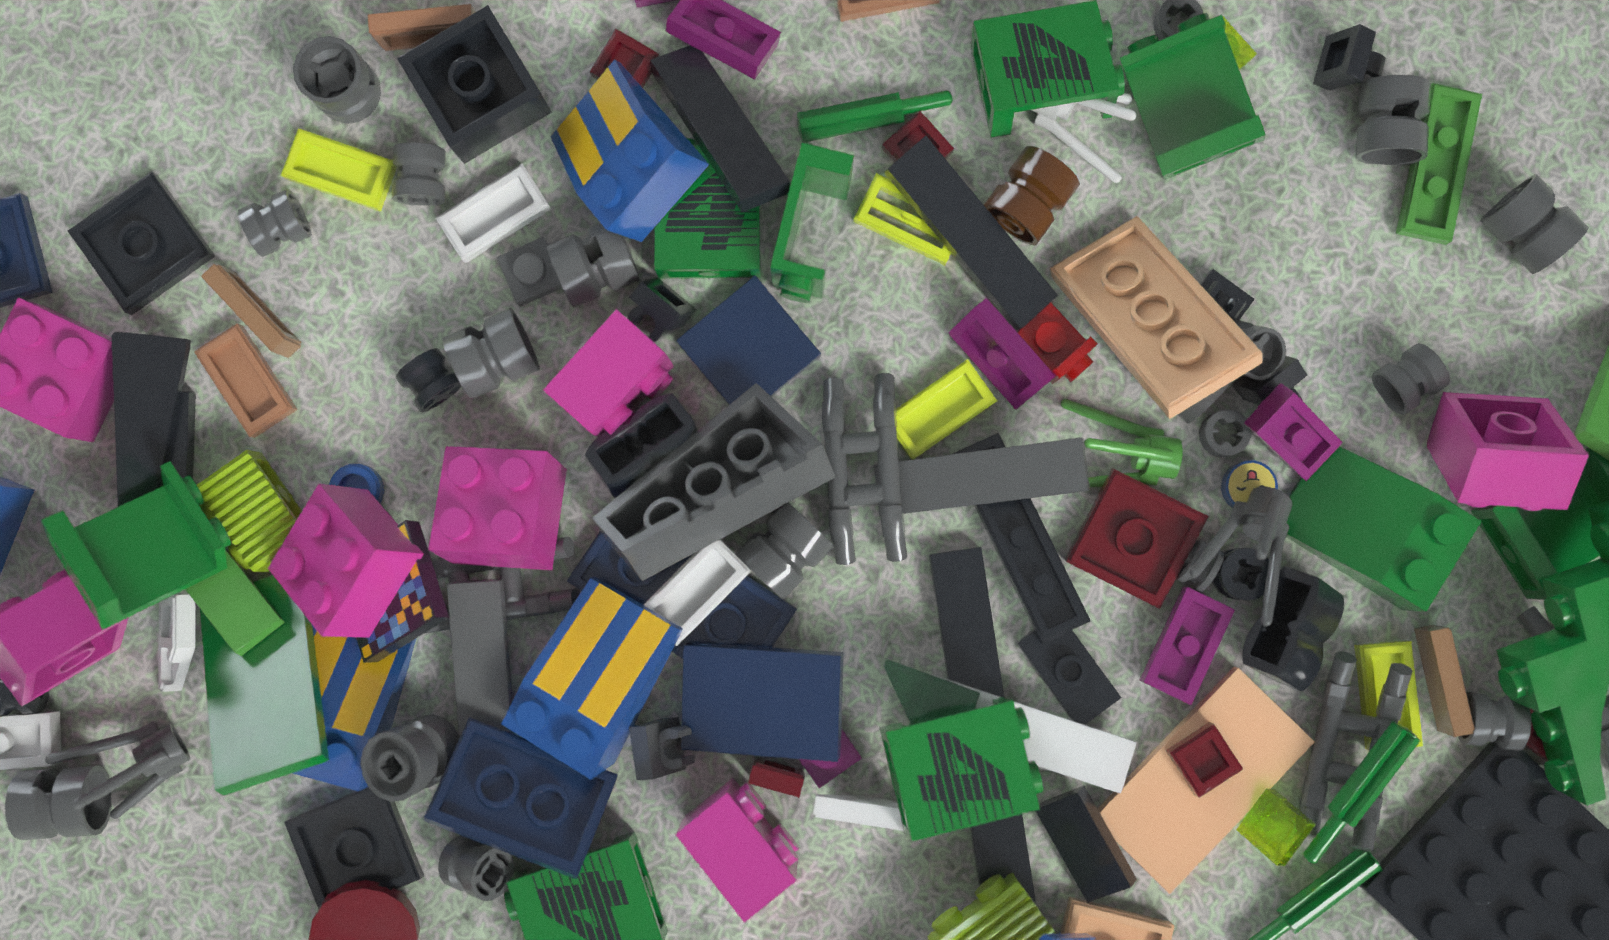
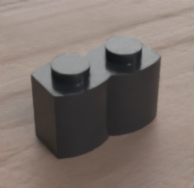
M665 394L644 404L634 414L629 424L620 425L611 435L607 432L601 434L589 446L585 456L596 475L615 499L696 433L697 428L693 419L674 394Z
M1284 566L1279 574L1272 623L1270 626H1263L1260 617L1252 626L1243 646V664L1273 681L1303 692L1314 681L1320 670L1324 653L1323 643L1332 636L1341 621L1344 610V596L1319 577Z

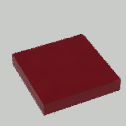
M1112 468L1065 561L1160 609L1209 516Z

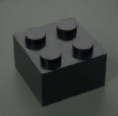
M488 5L397 58L447 144L464 164L552 113Z

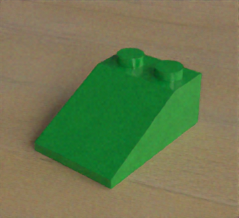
M1339 446L1307 481L1300 477L1289 495L1292 500V509L1286 522L1289 525L1286 537L1401 610L1427 612L1482 521L1436 492Z

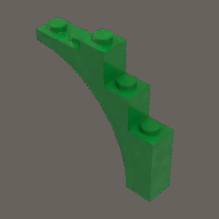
M1609 501L1588 508L1592 523L1590 537L1595 549L1600 554V559L1542 579L1547 597L1544 600V609L1555 629L1496 649L1501 669L1498 671V680L1502 690L1509 699L1534 710L1531 714V722L1544 746L1547 761L1544 763V770L1550 784L1557 791L1585 806L1607 799L1600 751L1602 713L1609 687Z

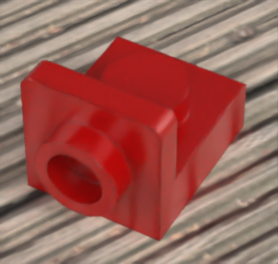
M1049 303L1018 332L1055 375L1050 381L1052 384L1063 376L1071 383L1094 362L1088 356V353L1098 343L1091 336L1086 340L1052 303Z

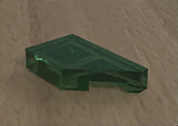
M885 658L883 667L910 724L975 709L980 692Z

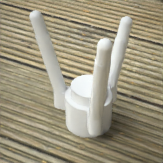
M1124 93L1122 96H1118L1117 102L1129 104L1132 102V96ZM1100 98L1075 102L1128 121L1136 118V113L1133 110ZM1075 103L1032 110L1038 113L1034 122L1035 125L1053 133L1112 182L1118 183L1121 181V175L1056 122L1057 117L1067 120Z

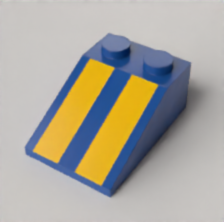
M615 59L551 136V140L577 195L607 231L640 242L646 238L710 165L626 68Z
M591 577L524 677L501 725L590 780L615 764L630 734L629 727L635 725L683 628L600 579Z
M312 625L329 761L292 774L361 791L368 787L361 769L362 751L369 739L378 733L392 728L416 639L379 662L363 663L356 637H324Z

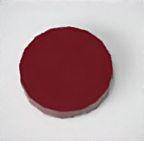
M363 880L344 884L326 896L312 919L309 940H418L420 924L417 910L404 893L394 887L391 891L386 887L379 886L380 882Z

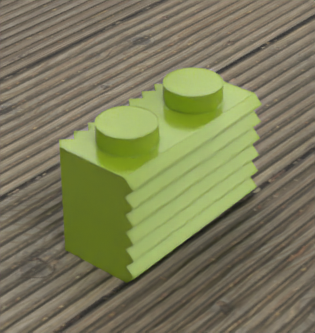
M245 450L197 484L204 500V504L200 505V508L208 520L213 517H217L231 539V545L228 546V550L242 568L246 570L250 568L253 572H270L268 570L269 565L302 512V509L263 453Z
M1011 873L1005 879L1000 874H997L982 883L974 892L978 899L973 900L962 911L957 906H954L939 915L931 924L934 931L927 937L928 940H1038L1043 934H1056V932L1015 875Z

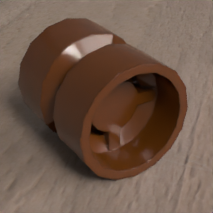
M1026 146L1008 171L1011 182L1005 181L1003 185H998L984 206L1007 233L1023 243L1036 246L1055 220L1051 210H1062L1079 187L1080 182L1074 172L1061 160L1041 148Z

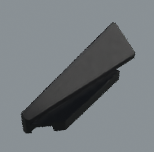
M113 332L118 507L163 487L160 466L165 463L171 462L181 479L188 475L193 479L196 394L182 392L191 340L128 332Z

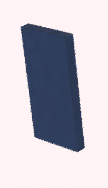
M599 531L567 579V582L582 591L589 579L596 577L644 605L692 555L642 581L615 552L602 532ZM746 576L678 646H674L672 652L683 659V645L688 642L773 647L797 611V608L749 576Z

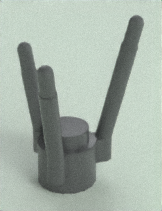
M1272 487L1254 488L1249 495L1247 503L1235 502L1230 517L1203 550L1189 571L1192 577H1198L1237 526L1243 524V532L1249 538L1259 542L1256 551L1258 559H1265L1271 546L1262 604L1261 623L1263 626H1270L1272 623L1283 546L1289 530V525L1286 522L1292 509L1290 497Z
M153 721L138 730L49 754L45 757V761L47 764H55L139 742L140 745L132 749L136 764L92 788L89 792L76 798L71 803L73 810H79L142 773L146 777L154 774L110 812L111 818L117 819L166 779L183 771L180 765L190 760L189 752L172 724H168L159 729L156 722Z

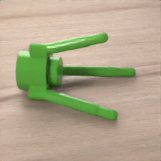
M1069 399L1061 401V407L1141 437L1136 438L1133 444L1087 438L1084 441L1085 447L1131 456V467L1139 469V472L1123 474L1145 485L1152 486L1157 485L1159 477L1170 479L1177 477L1183 455L1182 441L1179 438L1165 437L1163 429L1145 427ZM1108 475L1089 477L1090 488L1102 487Z

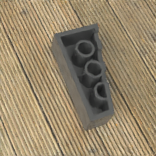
M755 383L593 516L592 519L615 552L643 581L832 480L836 476L823 444Z

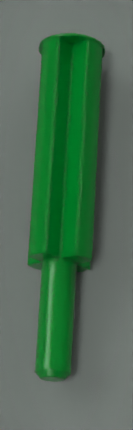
M946 90L900 99L899 92L797 112L798 133L802 142L805 143L904 123V115L950 106L952 104V95L950 91Z
M1391 722L1327 808L1333 814L1303 852V857L1312 864L1317 863L1346 824L1355 828L1421 741L1411 730L1397 722Z
M1354 850L1277 908L1276 911L1280 916L1248 940H1277L1289 930L1294 934L1298 933L1378 871L1381 872L1380 864L1369 851Z

